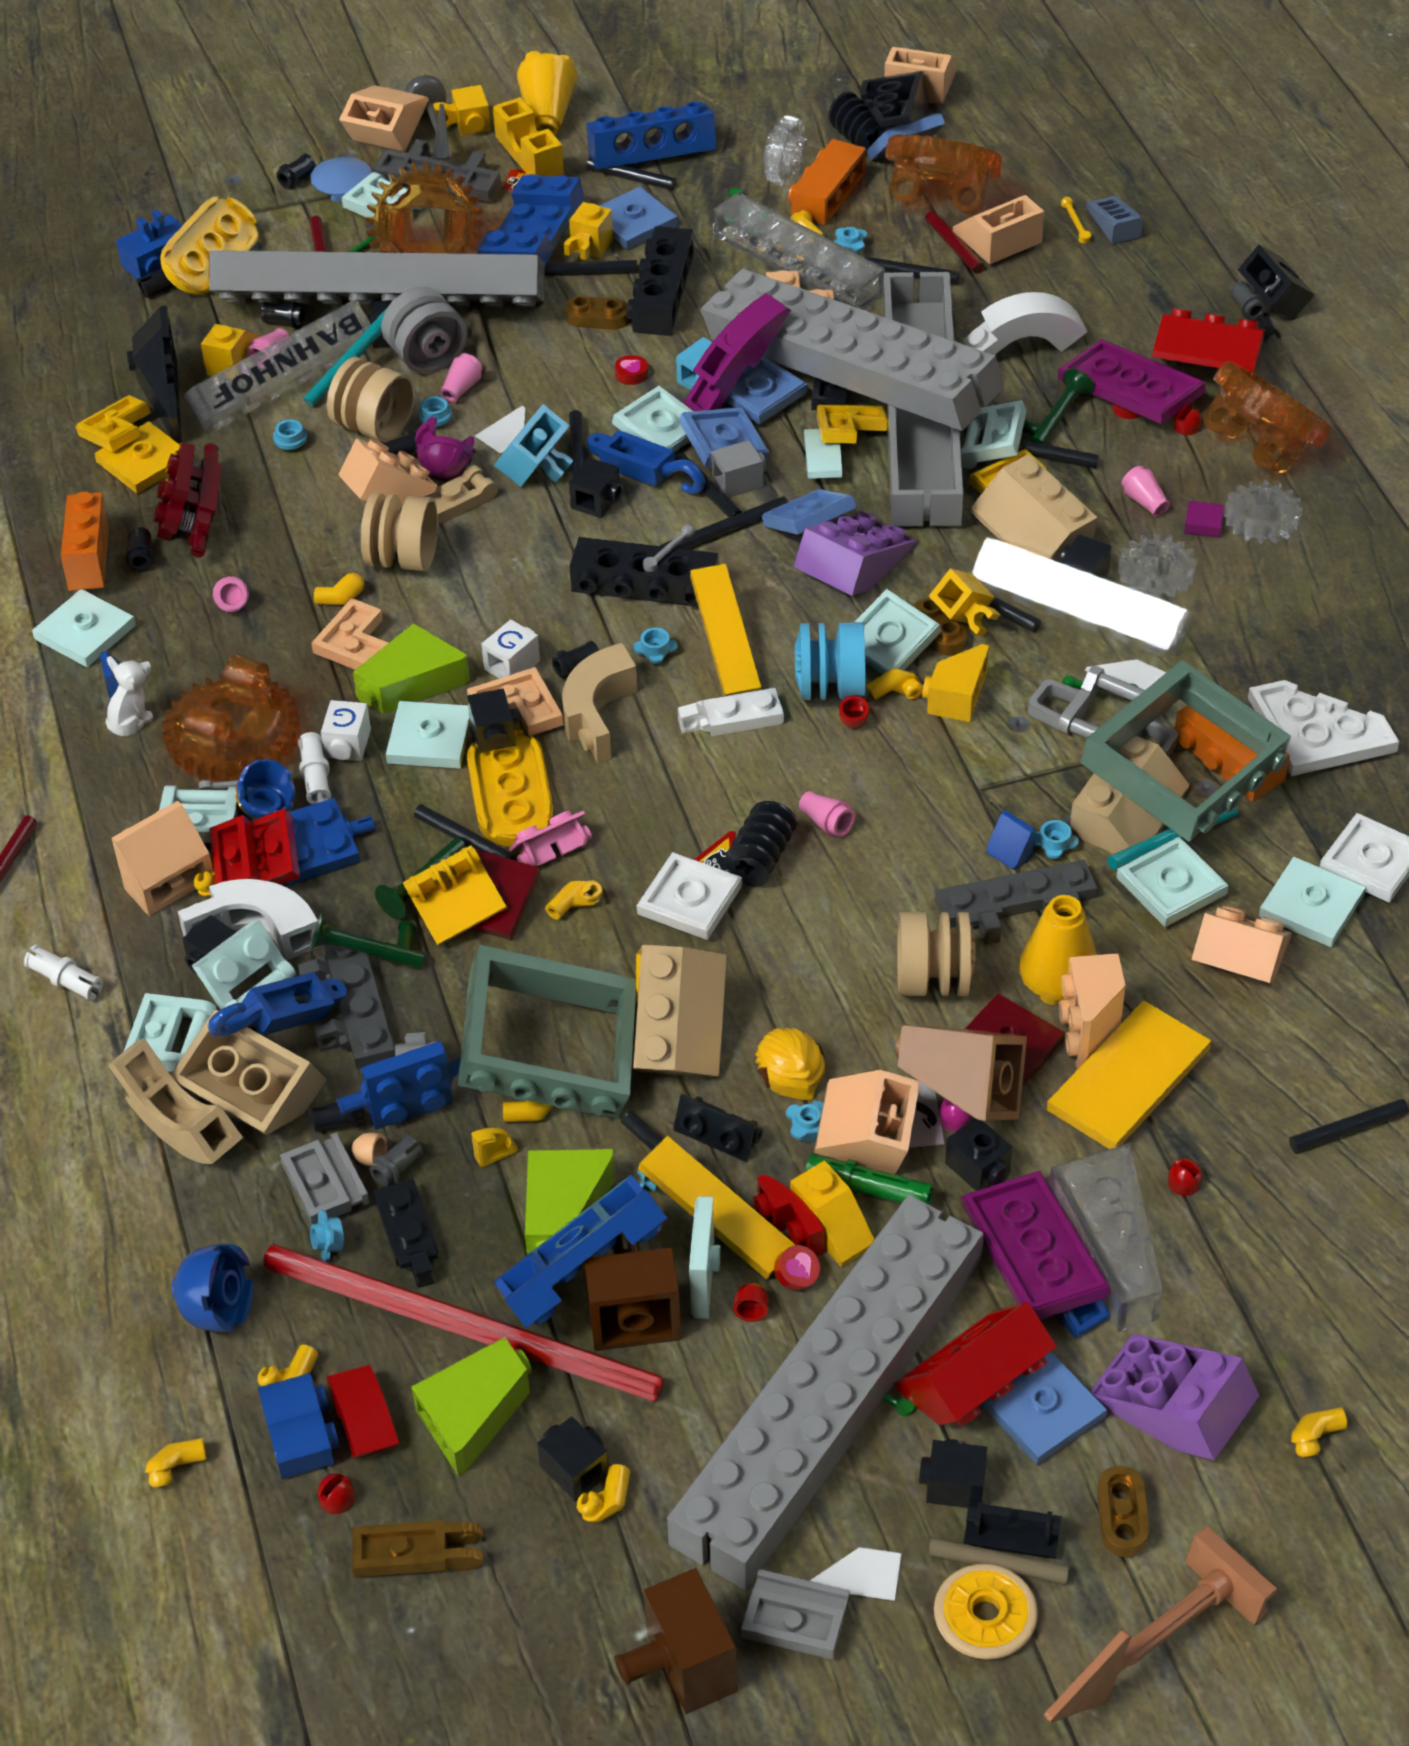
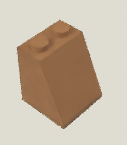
M901 1025V1033L897 1037L895 1046L898 1056L897 1067L977 1120L1019 1119L1027 1036L942 1026Z

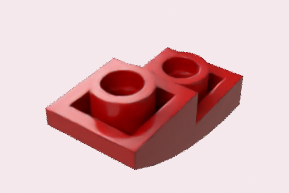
M766 1174L758 1176V1195L753 1197L756 1211L765 1219H768L780 1232L787 1229L795 1245L808 1247L817 1257L825 1254V1229L812 1210L799 1196L779 1181Z
M370 1365L326 1377L337 1418L343 1422L353 1459L393 1449L399 1445L386 1401Z

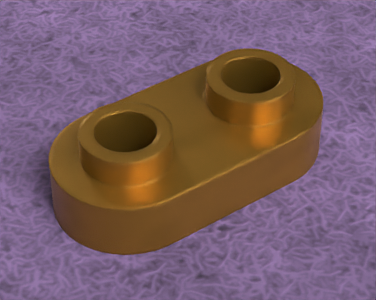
M578 295L568 300L565 304V319L568 324L574 327L616 330L625 327L630 321L627 318L628 304L619 298Z
M931 598L921 599L913 605V607L940 624L941 633L929 644L935 652L945 656H952L961 653L965 649L967 630L961 622L950 620Z
M1113 1466L1101 1474L1098 1482L1097 1500L1101 1539L1104 1546L1111 1553L1121 1557H1131L1139 1554L1145 1548L1148 1540L1149 1521L1145 1485L1140 1474L1134 1469L1127 1466ZM1123 1492L1127 1497L1117 1498L1113 1493ZM1127 1533L1132 1538L1121 1539L1117 1536V1534Z

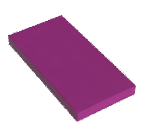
M1103 339L1058 369V380L1063 381L1062 376L1067 369L1073 368L1085 372L1094 383L1093 395L1160 424L1167 421L1206 392V383Z
M1040 1171L961 1196L962 1207L973 1227L983 1232V1244L1016 1303L1028 1301L1039 1319L1110 1297L1109 1284Z

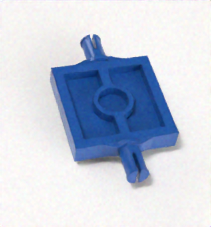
M334 798L289 812L293 819L300 878L287 882L286 885L289 886L360 863V856L354 843V837L375 831L371 815L349 822L341 814Z
M441 1041L361 1067L363 1082L360 1091L337 1098L340 1112L342 1115H345L346 1113L366 1107L374 1129L377 1130L388 1125H397L403 1120L426 1112L437 1111L453 1103L451 1084L454 1079L453 1077L459 1075L460 1057L448 1061Z

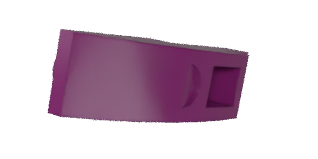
M765 293L742 310L714 339L694 367L693 371L699 375V378L683 403L693 411L720 409L746 366L749 365L756 368L791 309L770 294Z

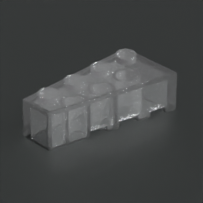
M1130 1143L1051 1167L1049 1186L1109 1284L1110 1297L1102 1300L1111 1314L1110 1318L1117 1331L1121 1332L1158 1320L1163 1288Z

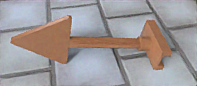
M1206 1526L1195 1534L1185 1561L1202 1578L1198 1583V1588L1132 1639L1131 1635L1124 1629L1121 1630L1043 1716L1050 1723L1106 1703L1110 1698L1118 1674L1124 1668L1136 1664L1211 1604L1217 1605L1225 1599L1255 1626L1267 1616L1269 1610L1264 1607L1265 1603L1276 1594L1277 1588L1212 1529Z

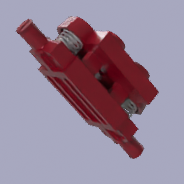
M181 442L179 450H176L175 454L171 453L166 467V474H169L167 479L161 478L156 498L162 499V502L158 501L153 522L159 523L157 537L168 541L171 540L173 534H176L177 530L187 531V545L192 546L190 553L194 557H203L206 553V542L209 539L211 522L217 506L222 464L218 463L219 454L217 453L219 448L213 443L206 444L204 446L203 458L199 463V461H193L195 445ZM190 480L195 481L194 487H190ZM185 503L191 504V512L183 510Z

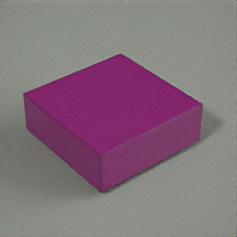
M1189 501L1184 533L1220 537L1224 505Z

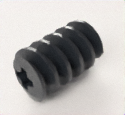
M851 91L839 95L829 109L828 117L832 127L837 129L851 144L866 148V155H868V148L887 130L886 126L879 127L862 99L858 98Z
M762 801L756 803L750 810L749 816L745 819L744 825L740 828L725 857L730 873L742 877V883L756 887L768 881L769 874L773 872L775 863L779 861L781 853L785 850L787 842L790 841L793 831L797 828V817L790 808L775 801Z

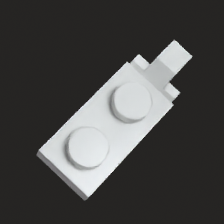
M771 688L701 700L678 707V722L681 733L702 730V732H710L711 736L780 725L784 723V713L776 689Z

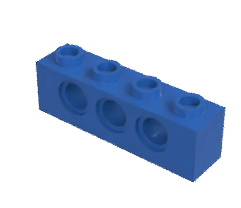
M699 101L688 102L684 107L678 108L663 106L657 108L654 112L648 113L632 111L624 117L618 118L602 116L594 122L586 123L589 157L592 158L596 169L716 149L714 113L706 103ZM686 123L683 131L675 133L679 125ZM657 128L656 133L652 137L646 138L649 130ZM627 133L626 138L622 142L616 143L619 135Z

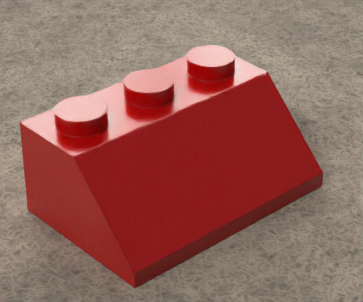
M1172 308L1171 313H1164L1162 315L1152 357L1251 374L1258 370L1266 330L1258 328V321L1239 319L1238 324L1225 322L1226 316L1206 313L1205 319L1191 317V310Z
M1026 1301L989 1312L894 1382L893 1385L900 1394L938 1425L956 1422L958 1426H962L981 1413L978 1406L989 1397L992 1401H995L1010 1392L1015 1387L1012 1380L1021 1373L1028 1376L1042 1368L1048 1362L1044 1356L1057 1346L1029 1302Z

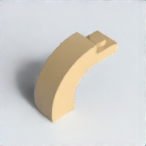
M623 643L601 649L582 660L572 670L563 688L564 724L569 743L580 740L584 750H590L597 763L611 759L610 732L598 712L607 703L638 692L636 665Z
M145 1039L137 1040L108 1064L111 1071L129 1094L125 1099L137 1115L159 1138L188 1159L198 1163L213 1164L243 1138L220 1105L203 1104L180 1087Z

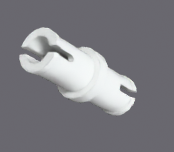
M313 732L305 733L300 736L301 739H298L302 759L299 770L300 776L305 779L307 801L310 804H316L328 800V798L331 799L327 780L330 769L329 763L323 755L322 737Z
M38 944L30 948L32 952L36 953V956L29 952L26 953L24 966L49 978L51 984L57 988L66 987L83 996L88 1001H93L97 998V995L92 993L91 989L100 994L103 988V979L79 968L73 959L69 957L60 958L43 949Z

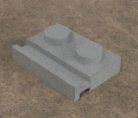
M336 1132L330 1134L331 1138L320 1142L318 1139L280 1154L282 1166L311 1225L317 1224L318 1211L325 1210L327 1218H332L351 1211L352 1206L361 1202L363 1205L369 1204L368 1193Z
M758 1569L756 1583L752 1589L741 1627V1638L833 1660L846 1607L849 1603L850 1590Z

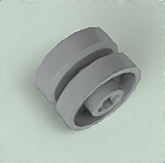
M415 287L400 294L385 311L381 323L383 338L396 354L400 356L408 368L419 374H432L445 369L462 352L467 339L466 323L455 309L448 304L446 299L438 291L430 287Z

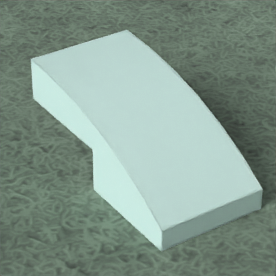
M804 429L808 479L842 477L840 443H822L819 429Z

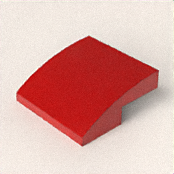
M285 808L251 822L244 815H240L209 828L216 884L230 880L256 879L281 885L300 878L292 815Z

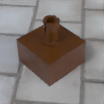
M622 1234L615 1237L617 1241L612 1247L613 1255L591 1257L584 1261L594 1351L681 1340L679 1289L672 1247L639 1251V1241L632 1245L627 1240L628 1246L627 1249H624Z
M697 1568L643 1589L647 1636L650 1642L621 1655L614 1656L615 1664L623 1683L627 1686L633 1681L664 1669L685 1714L737 1693L736 1646Z

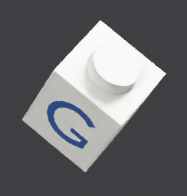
M511 619L481 643L484 670L498 678L533 668L540 662L538 635L530 628L523 627Z
M330 700L321 730L325 758L362 761L371 731L367 703Z

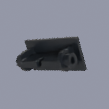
M684 1094L680 1095L674 1131L744 1162L748 1161L752 1142L757 1144L763 1134V1129L758 1127L757 1121H748L734 1114L729 1115L725 1113V1110L704 1102L702 1097L691 1098Z
M978 1500V1503L970 1502L968 1504L964 1544L1056 1559L1061 1516L1052 1515V1511H1048L1045 1514L983 1504V1501Z

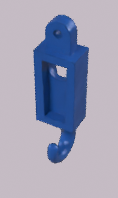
M618 430L612 437L602 433H595L587 439L589 451L599 455L600 461L618 466L620 474L657 487L673 473L684 471L694 481V485L686 482L682 483L681 489L684 492L698 494L704 489L705 478L700 468L690 460L682 459L675 461V454L672 449Z
M315 972L253 987L242 1002L231 1004L215 1013L208 1022V1029L212 1036L223 1038L253 1024L259 1034L264 1036L325 1019L331 1008L342 1001L347 993V989L337 979L320 981ZM302 996L306 1003L298 1004L294 997Z

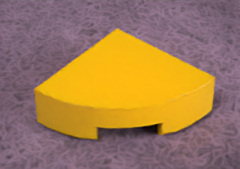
M484 1128L471 1133L474 1157L481 1168L518 1151V1147L510 1134L503 1129Z

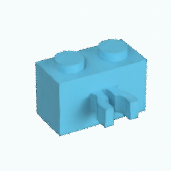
M542 404L509 444L494 466L520 487L539 466L556 483L573 462L566 454L557 452L554 449L555 444L570 425Z

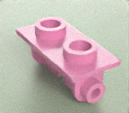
M570 810L562 812L549 820L550 826L539 831L535 825L515 835L517 840L509 848V851L514 852L519 849L521 854L517 855L518 862L538 867L556 858L551 847L554 843H556L562 856L586 846L587 841L592 839V835L587 825L580 826L578 822L585 815L584 810L574 815L571 814Z

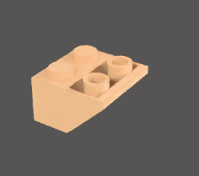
M892 47L885 62L884 77L923 71L929 103L943 104L957 71V63L952 55Z
M374 85L352 93L339 120L354 141L405 152L429 99L427 96Z
M1023 195L953 226V231L988 264H992L1042 243L1044 210L1028 196Z
M356 438L338 474L361 500L366 502L372 492L383 493L385 497L389 494L398 495L401 506H403L408 496L424 497L435 492L437 485L428 476L430 472L418 465V460L403 451H399L398 455L391 453L386 445L374 439H370L367 443Z
M179 801L157 811L155 814L112 837L124 889L148 916L153 915L196 890L194 878L198 873L203 875L204 871L213 872L210 854Z
M1225 905L1217 907V910L1205 913L1191 960L1268 983L1275 980L1292 932L1283 930L1285 923L1267 917L1256 918V921L1245 919V911Z
M1119 953L1070 957L1068 974L1061 976L1062 994L1065 1000H1059V1017L1062 1025L1068 1024L1069 1032L1065 1034L1066 1052L1068 1057L1074 1056L1077 1069L1121 1024L1126 984Z
M883 1070L829 1079L814 1153L845 1162L848 1159L856 1160L860 1166L896 1174L909 1149L920 1081Z

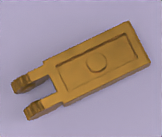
M445 1520L356 1526L352 1528L354 1577L447 1571V1568L455 1571L480 1568L484 1562L482 1550H479V1548L475 1549L474 1547L447 1549L446 1542L454 1545L480 1542V1539L483 1537V1527L474 1522L445 1523Z

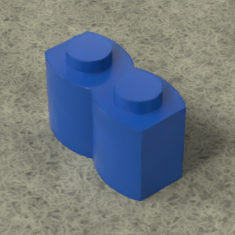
M308 1373L259 1387L258 1391L281 1479L333 1465L334 1460L331 1450L338 1449L340 1446L334 1423L324 1424L321 1412L329 1410L323 1384L314 1386L311 1374Z

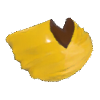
M775 1028L768 1032L763 1040L760 1041L758 1050L755 1053L757 1056L755 1062L758 1064L757 1072L762 1075L766 1087L781 1096L797 1100L813 1099L815 1090L825 1073V1057L820 1043H815L812 1036L796 1028Z

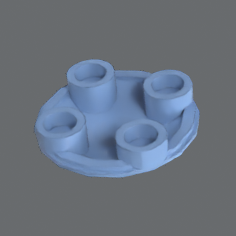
M332 158L323 161L314 168L311 173V183L318 191L330 195L332 201L342 202V196L370 175L372 170L366 162L358 158Z

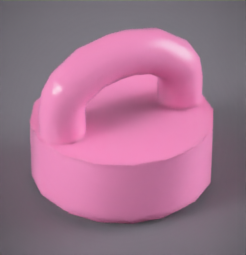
M228 576L221 578L215 584L213 599L220 609L226 612H235L241 610L246 605L249 599V591L247 585L241 579Z

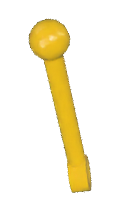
M1064 197L1061 200V206L1067 209L1079 232L1078 241L1083 244L1089 243L1091 241V233L1083 228L1072 207L1073 200L1070 197Z

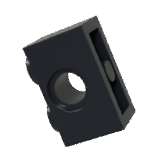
M1260 244L1237 269L1270 308L1292 320L1296 318L1315 295L1281 256Z

